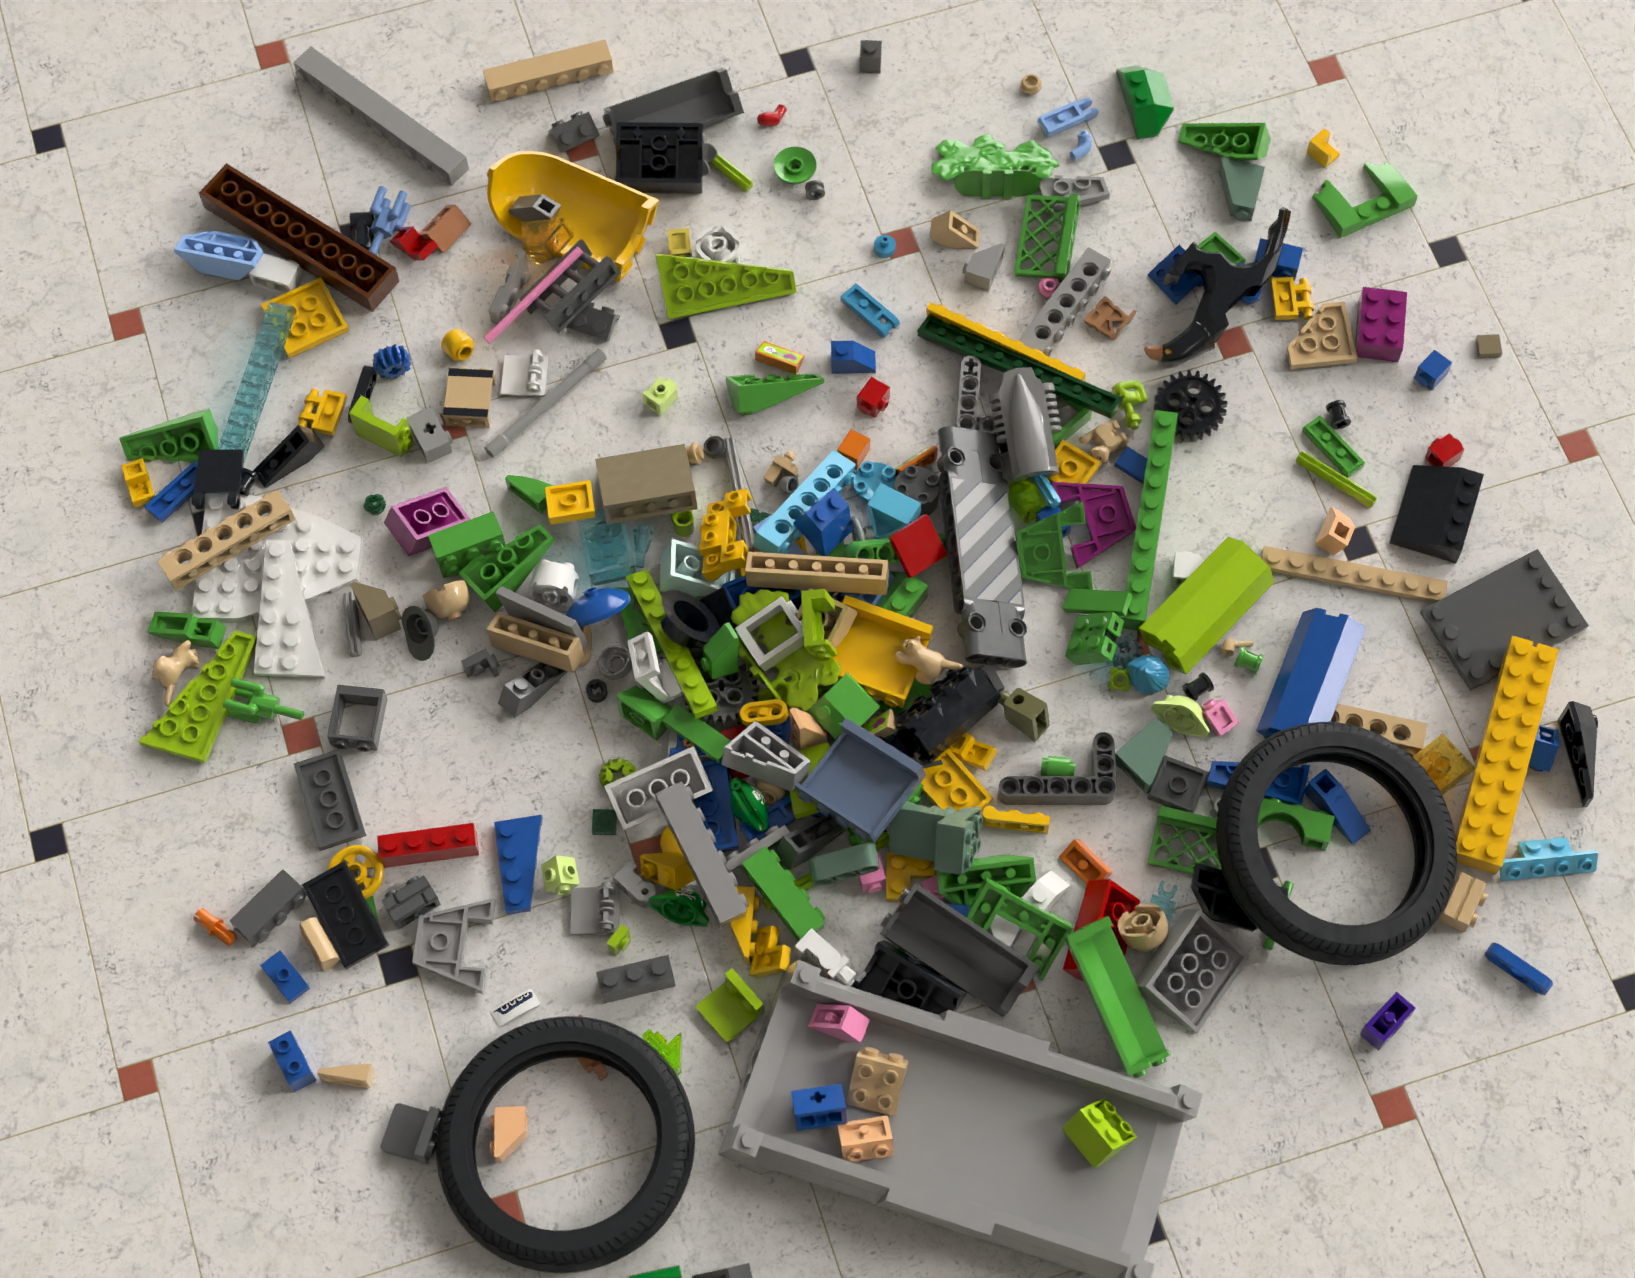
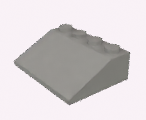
M1200 909L1184 910L1167 934L1165 941L1158 947L1135 981L1143 998L1193 1033L1198 1034L1250 955Z

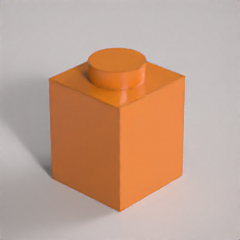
M850 429L837 452L855 463L854 469L857 470L870 451V438Z

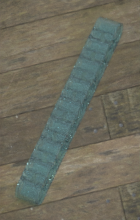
M274 302L268 304L217 449H243L245 451L244 462L294 320L295 311L293 306Z

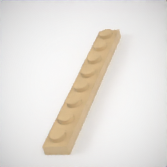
M1264 546L1261 559L1271 568L1272 573L1428 603H1435L1446 597L1448 583L1446 580Z

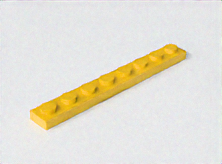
M932 302L926 308L927 317L928 315L1086 382V373H1083L1079 368L1070 367L1057 358L1044 355L1038 349L1029 348L1022 342L1012 340L999 331L990 330L982 323H975L962 314H956L949 311L943 305H936Z

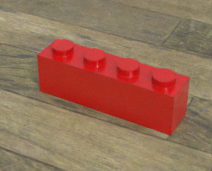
M474 823L377 836L379 860L384 868L479 855L478 837Z

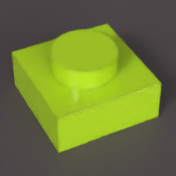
M621 924L607 942L608 951L616 956L620 951H625L631 942L630 930Z

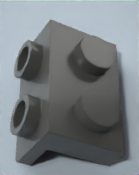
M582 111L571 115V120L565 123L562 119L551 124L552 129L548 133L553 136L560 153L600 136L589 112L583 114Z
M591 302L567 325V328L610 341L615 321L619 320L620 316L614 314V309L602 306V309L594 307L595 303Z

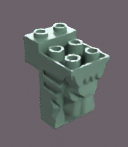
M906 802L890 822L888 853L934 861V870L962 875L972 867L974 855L979 852L981 847V839L978 838L979 830L983 823V817L980 815L981 807L962 808L957 811L953 807L942 810L939 806L928 808L923 805H915L913 802Z

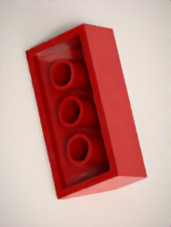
M1111 879L1088 880L1073 932L1109 916L1113 924L1111 928L1125 957L1128 945L1125 944L1117 927L1118 920L1126 911H1128V914L1136 911L1135 906L1139 905L1140 900ZM1068 949L1062 970L1083 981L1073 956Z

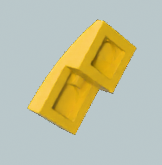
M141 458L121 465L135 508L146 505L155 497L145 462Z
M967 733L949 747L959 760L984 771L988 769L998 753L995 747L975 741L974 737Z

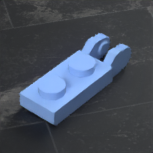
M1087 97L1038 117L1037 122L1046 136L1051 137L1082 122L1091 120L1098 115L1099 111L1096 107L1087 109L1092 105V100Z

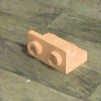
M888 1115L848 1121L847 1124L837 1125L843 1160L858 1162L894 1155Z

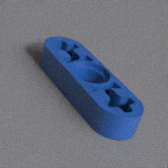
M1491 943L1486 950L1485 957L1490 962L1534 992L1546 995L1553 986V982L1548 976L1502 945Z

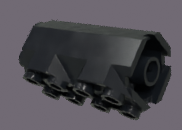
M968 666L959 670L949 669L944 679L936 681L929 687L931 691L929 697L925 698L924 695L917 697L913 700V705L908 710H903L896 715L895 719L898 721L896 728L901 729L897 732L899 739L912 755L915 752L921 755L918 760L922 763H932L998 705L1001 694L995 687H992L988 681V675L983 669L978 668L976 670Z

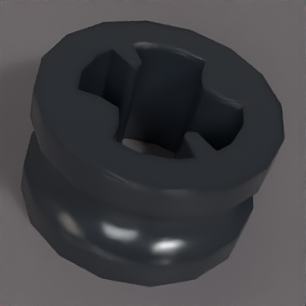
M600 679L589 681L586 686L588 699L594 703L604 701L608 695L605 682ZM600 687L602 693L597 692L596 695H593L592 689L596 690Z

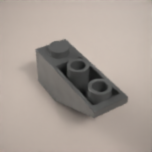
M540 662L504 684L498 704L515 718L531 708L568 671Z

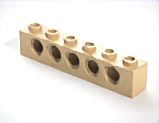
M275 490L272 493L265 494L257 502L245 506L237 514L226 517L215 527L206 529L193 540L184 542L176 550L165 553L157 562L175 591L293 522L295 517L280 492ZM269 513V515L262 517L263 514ZM229 536L227 540H222L224 537ZM210 548L207 552H202L204 549ZM190 560L188 563L182 564V562Z
M1337 703L1331 719L1332 722L1351 724L1367 730H1377L1381 736L1400 746L1413 758H1419L1423 750L1427 723ZM1394 735H1400L1404 740H1397Z

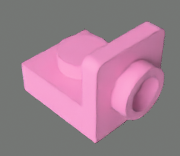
M1213 698L1202 705L1203 717L1206 718L1217 736H1222L1239 723L1224 699L1214 700Z

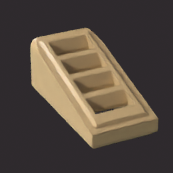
M367 1063L318 1068L317 1074L322 1082L368 1089L371 1086L374 1069L371 1064Z

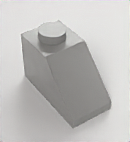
M1001 243L974 253L970 262L966 261L962 271L965 274L964 283L989 291L1004 258L1005 244Z

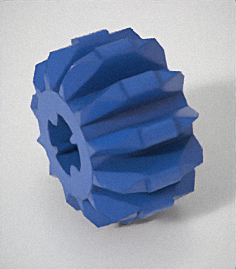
M396 344L390 347L386 346V348L379 349V352L373 354V367L380 378L390 380L392 377L397 378L400 375H405V372L410 370L411 358L404 346H397Z

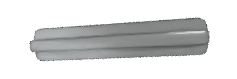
M353 592L344 593L343 603L349 654L351 657L361 656L362 646L357 602Z

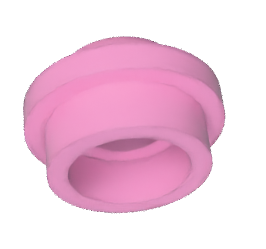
M1047 277L1040 281L1038 290L1044 298L1050 299L1060 283L1054 278Z

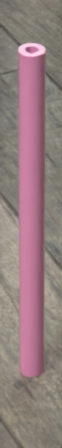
M577 246L484 339L490 344L583 254V251Z

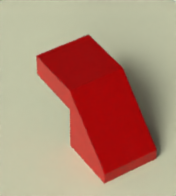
M413 226L403 227L390 240L392 245L415 261H424L438 247V244L433 239L424 240Z

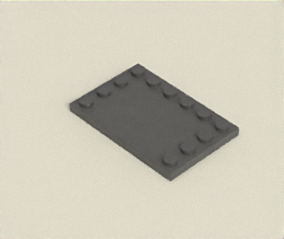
M1538 549L1433 603L1420 612L1470 691L1499 676L1506 646L1512 635L1533 641L1532 646L1534 647L1538 643L1553 647L1589 626Z

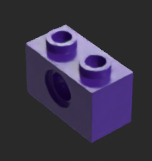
M1396 991L1363 1027L1360 1035L1379 1051L1411 1017L1416 1008Z

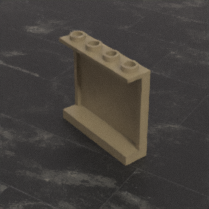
M685 444L595 459L607 525L698 509Z

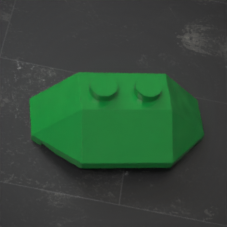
M1138 65L1116 69L1137 140L1157 137L1174 111V105L1164 73Z

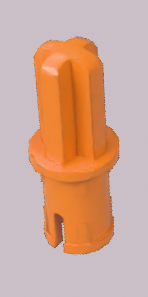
M200 908L195 913L197 916H194L193 920L208 930L210 936H216L227 946H231L236 942V933L224 925L221 918H215L205 908Z

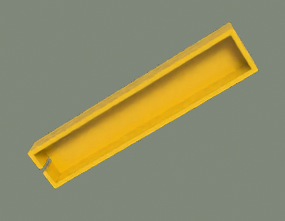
M1513 635L1506 646L1455 834L1457 863L1492 874H1497L1503 864L1559 649L1540 643L1534 647L1532 646L1533 641Z

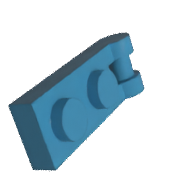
M857 283L841 295V302L870 325L881 338H885L889 334V330L895 329L900 325V321L894 314ZM882 318L886 320L884 324L880 322Z

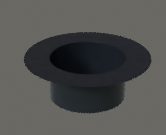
M669 590L663 594L662 606L666 614L661 619V627L673 642L690 648L699 640L708 642L720 629L713 613L695 597L677 590Z

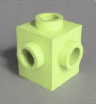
M556 855L541 864L546 892L566 895L571 892V889L580 885L575 858Z

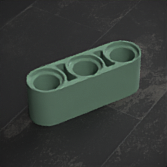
M874 843L859 844L816 856L808 861L814 886L836 883L875 872L880 868Z

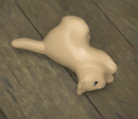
M917 636L915 639L905 640L902 644L904 651L895 654L898 662L904 665H912L917 669L915 678L921 684H933L945 668L950 670L963 668L962 664L946 660L941 653L921 645L920 636Z
M189 640L178 646L173 651L171 657L161 656L153 665V679L158 680L166 688L164 704L167 707L171 702L174 685L185 668L192 666L195 668L200 667L197 651L190 649L191 642Z

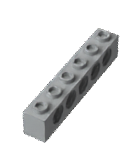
M1088 247L1018 341L1029 348L1038 349L1044 355L1050 356L1053 345L1060 343L1065 329L1072 327L1079 311L1083 312L1090 296H1095L1102 280L1106 281L1111 273V269H1109L1111 259Z

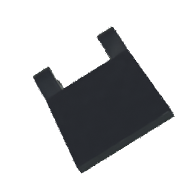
M243 449L199 450L195 491L191 500L192 505L197 510L205 508V493H229L227 504L230 505L231 509L240 508V489L245 453Z

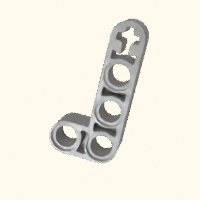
M973 355L966 356L961 362L956 427H969L971 430L995 434L997 427H994L993 422L996 420L990 415L977 414L981 361ZM968 370H973V374L968 375ZM990 428L992 429V431H986L984 429Z

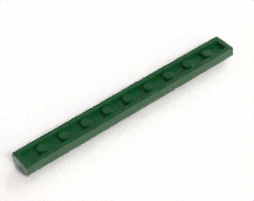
M929 315L917 330L918 337L965 357L973 355L979 358L981 364L1002 373L1015 368L1032 367L1036 377L1042 383L1054 384L1055 392L1052 394L1110 419L1113 418L1123 403L1122 397Z

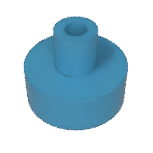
M881 235L875 239L874 252L877 256L889 258L895 253L896 242L891 236Z

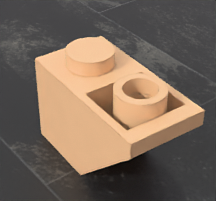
M1331 507L1315 544L1333 556L1347 547L1355 529L1351 518Z
M525 1106L495 1107V1115L490 1116V1129L494 1131V1140H490V1156H494L497 1164L503 1163L528 1138V1112Z

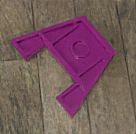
M1051 482V485L1061 499L1060 504L1079 500V503H1084L1085 521L1091 541L1070 547L1077 569L1136 530L1135 521L1123 486Z

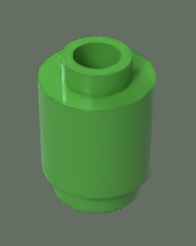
M1058 756L1042 757L1041 776H1074L1075 763L1071 762V758Z

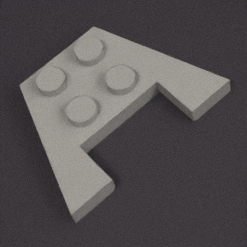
M495 898L420 915L412 960L413 965L483 994L486 968L463 967L468 924H493L496 905Z

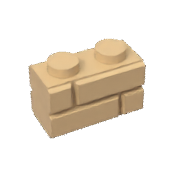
M1459 872L1454 881L1448 902L1437 920L1461 932H1465L1468 926L1474 927L1479 914L1475 913L1478 905L1483 906L1488 893L1484 892L1487 884L1472 878L1470 875Z

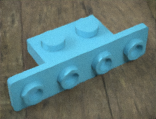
M1566 837L1518 842L1517 850L1521 858L1504 859L1499 877L1501 881L1595 872L1597 869L1598 852L1596 850L1573 852Z

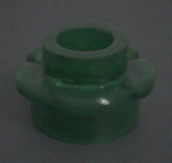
M371 494L365 498L363 506L365 511L371 515H379L384 511L386 501L380 494Z

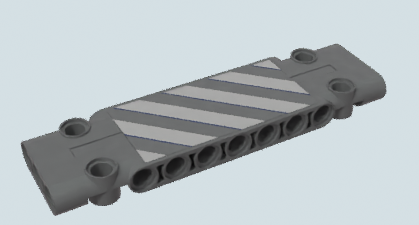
M946 426L938 430L939 448L942 456L937 461V467L941 472L939 490L955 613L962 616V621L957 626V632L963 639L965 660L970 663L1019 668L1027 664L1023 637L1027 633V626L1023 621L1025 605L1009 485L1006 479H1002L1005 461L999 455L996 434Z

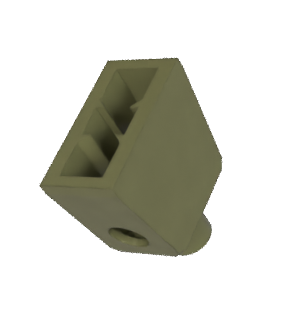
M1016 688L1012 694L1002 690L998 703L1004 708L1005 719L1036 742L1050 726L1047 703L1021 688Z

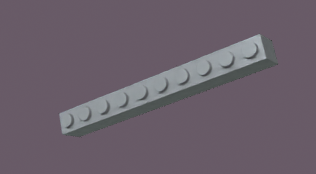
M310 46L293 62L296 70L295 74L301 81L308 82L316 92H322L333 104L337 103L347 114L354 115L362 125H368L376 135L386 138L394 148H400L408 158H414L425 170L432 171L440 181H446L452 186L469 170L465 155Z

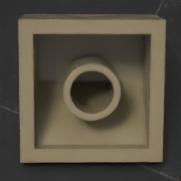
M357 582L350 583L356 602L375 640H379L401 629L399 620L402 617L394 597L389 598L386 591Z

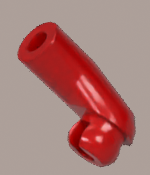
M778 104L774 112L759 114L757 117L758 124L777 126L785 115L787 108L782 104Z

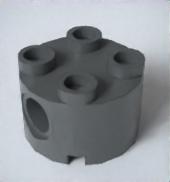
M915 465L906 466L905 470L901 471L896 477L894 490L920 502V516L924 514L929 516L935 511L939 502V478L927 468Z

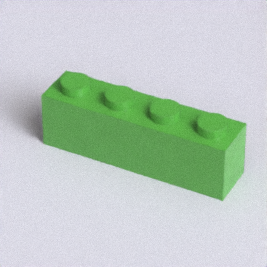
M765 846L742 863V870L799 942L811 928L816 933L823 929L825 916L818 907L813 908L808 902L810 897L803 888L798 889L794 884L795 878L788 869L784 870L780 866L779 862L781 860L775 851H769Z

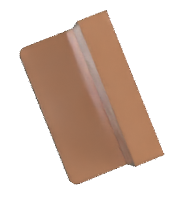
M456 204L446 205L419 234L424 240L433 239L438 244L437 248L439 251L444 253L469 228L471 222Z

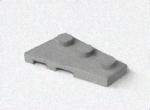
M1055 175L1054 178H1040L1041 184L1038 190L1040 195L1069 197V194H1078L1080 206L1108 200L1110 197L1104 177L1077 176L1075 179L1063 178L1062 175ZM1057 203L1051 209L1054 212L1064 210L1065 204Z
M517 248L514 267L509 265L506 272V284L499 287L489 308L492 323L498 324L509 313L510 306L513 301L516 302L518 300L523 285H526L530 280L531 273L529 271L527 255L523 249Z

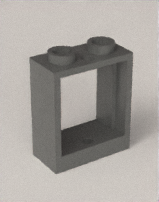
M337 685L327 733L331 746L337 749L356 748L363 752L378 750L387 704V696L384 689ZM345 703L377 706L371 738L339 734Z

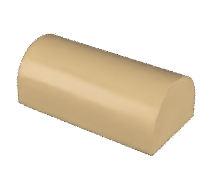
M314 917L301 922V934L321 970L325 972L335 966L340 958L318 919Z

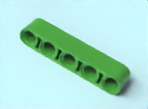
M937 533L947 553L945 535ZM888 538L854 541L848 544L845 550L846 558L888 560V564L900 562Z

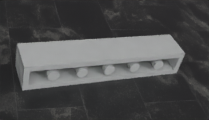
M681 781L655 793V800L719 928L746 916V908L749 907V904L743 893L739 895L735 887L738 885L733 872L728 873L725 867L727 861L721 850L717 852L713 844L716 842L715 836L711 829L706 830L703 824L705 817L700 808H695L692 802L695 798L690 787H685Z

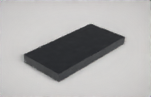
M346 861L302 884L346 970L389 946Z

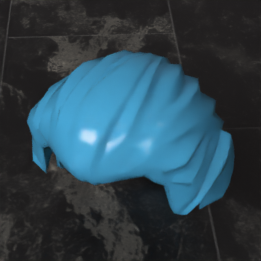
M1154 655L1138 657L1127 664L1129 680L1137 691L1143 694L1154 695L1167 688L1170 672L1167 665L1162 663L1160 658Z

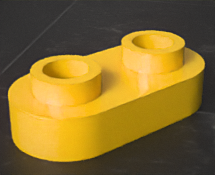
M779 699L750 702L741 708L740 717L742 723L747 727L754 721L759 722L763 726L777 725L783 723L788 718V709L786 703Z

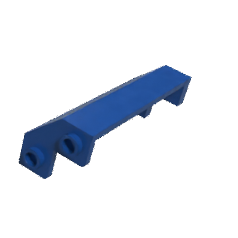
M1321 608L1302 612L1256 730L1264 736V739L1293 726L1313 722H1331L1364 635L1365 626L1349 615L1340 613L1339 617L1326 614V610Z

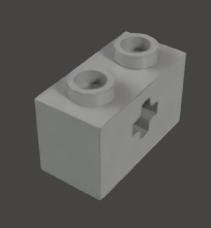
M429 407L406 417L411 433L427 463L452 453L450 444L453 443V440L448 430L443 431L441 426L444 423L439 413L434 414L432 408Z

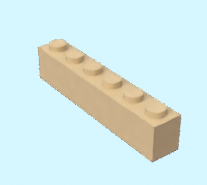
M606 39L483 70L491 102L503 101L507 98L523 96L527 93L543 91L547 88L563 86L567 83L583 81L591 77L603 76L614 72Z
M748 552L745 574L747 586L797 590L825 588L828 592L887 595L889 568L888 560Z

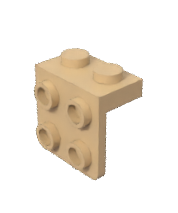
M872 1047L860 1048L854 1064L847 1103L866 1110L890 1116L894 1115L897 1111L909 1060L896 1053H890L889 1055L879 1053L878 1049Z

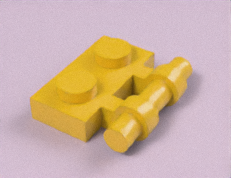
M1293 277L1271 278L1270 285L1275 320H1295L1298 318V312L1304 314L1305 320L1313 318L1314 305L1310 300L1312 291L1307 278L1299 279V284L1295 285ZM1296 295L1301 296L1302 301H1297Z
M311 388L310 393L306 395L304 400V410L299 414L298 425L307 428V425L312 423L311 429L316 433L334 436L347 401V395L325 389L323 396L320 397L318 396L320 391ZM319 406L316 414H313L314 407Z

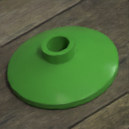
M794 146L783 149L774 160L776 175L782 181L791 184L808 181L815 174L817 168L814 155L802 147Z

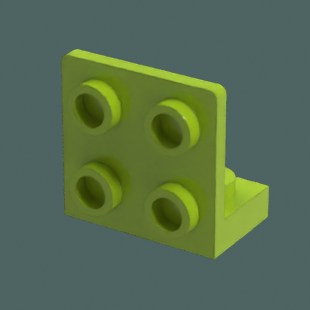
M733 968L724 974L725 982L696 1005L698 1012L725 1043H729L765 1013L763 1002Z

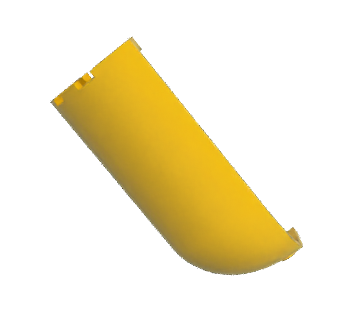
M524 151L509 154L500 159L495 165L490 166L487 172V198L490 209L498 223L508 233L558 257H562L582 239L592 252V258L600 262L608 256L613 260L620 271V274L614 279L618 283L621 282L632 268L633 263L630 261L635 253L640 254L646 242V238L643 237L647 226H652L659 202L656 198L560 157L543 152ZM544 194L561 205L555 223L545 235L508 213L509 208L519 196ZM583 263L581 265V267H584L588 270L593 269L586 263Z

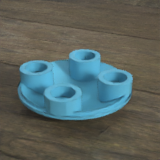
M865 461L855 473L852 482L853 489L860 498L870 501L880 483L894 489L897 477L896 471L892 466L884 463Z

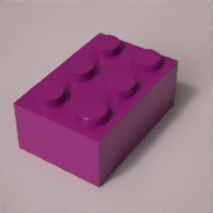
M1371 287L1362 288L1358 300L1355 349L1358 358L1399 362L1404 346L1407 292Z

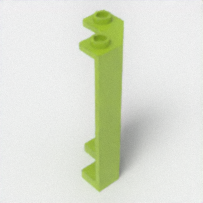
M1228 536L1139 627L1145 644L1162 651L1168 666L1186 675L1275 583L1271 568L1244 541Z

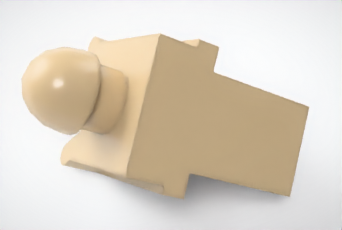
M788 451L784 454V458L777 455L764 475V481L775 487L783 473L795 476L798 479V468L795 467L796 464L792 463L795 459V453Z

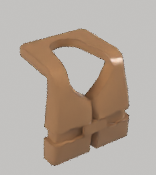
M1104 296L1098 302L1095 309H1092L1085 317L1084 322L1091 328H1096L1097 332L1112 340H1116L1125 325L1132 322L1137 311L1134 309L1127 316L1108 297ZM1112 322H1122L1115 332Z

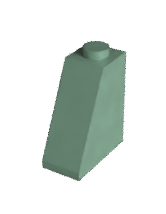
M1225 157L1222 158L1219 174L1230 216L1240 220L1252 221L1265 166Z
M1154 718L1115 752L1116 765L1146 795L1151 790L1173 734L1171 728L1165 722H1160L1157 718Z

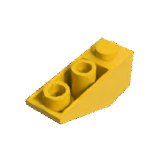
M735 886L739 895L744 894L749 907L746 908V916L728 925L745 964L750 965V957H755L756 942H752V934H757L758 919H754L755 910L759 911L760 896H756L755 887Z

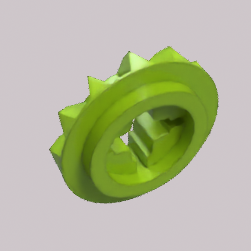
M620 757L613 760L609 759L601 767L599 774L601 786L605 789V785L614 782V775L611 771L618 773L622 770V776L625 777L637 772L635 766L629 760H624Z

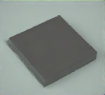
M1164 755L1147 799L1172 809L1194 813L1209 772Z

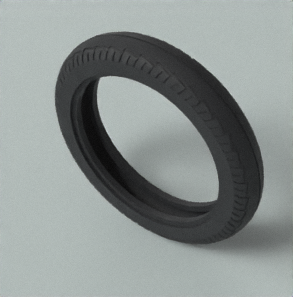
M1313 722L1277 732L1256 745L1239 762L1224 788L1219 803L1216 820L1217 852L1224 878L1233 897L1246 916L1259 930L1283 948L1299 956L1333 965H1360L1390 958L1406 950L1421 939L1437 921L1448 902L1456 875L1457 846L1453 822L1445 800L1429 774L1410 754L1389 739L1373 731L1345 723ZM1310 762L1342 764L1374 779L1396 801L1408 822L1412 834L1415 859L1409 889L1401 903L1388 917L1377 922L1362 925H1342L1325 921L1298 907L1274 882L1260 851L1258 816L1266 791L1281 772Z
M578 1016L552 1017L533 1021L506 1032L485 1046L466 1065L454 1082L441 1112L436 1139V1160L440 1183L451 1210L464 1229L480 1245L505 1261L527 1269L550 1273H573L599 1268L629 1255L645 1244L666 1223L682 1198L691 1174L695 1152V1128L690 1103L681 1081L664 1057L645 1040L623 1027L599 1019ZM577 1057L601 1061L630 1079L645 1096L654 1114L657 1130L656 1150L646 1180L635 1196L622 1209L607 1219L588 1227L566 1231L546 1230L516 1220L499 1208L489 1197L482 1186L478 1174L476 1139L482 1117L488 1105L510 1079L541 1062Z

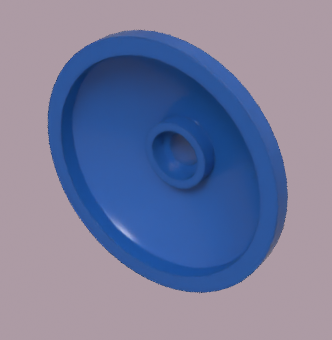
M592 587L583 592L584 595L571 605L565 616L576 620L579 627L591 625L607 619L624 609L630 603L631 597L628 592L622 589H597Z

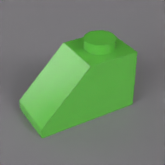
M725 623L703 647V658L700 659L701 666L712 679L738 672L739 637L730 623Z

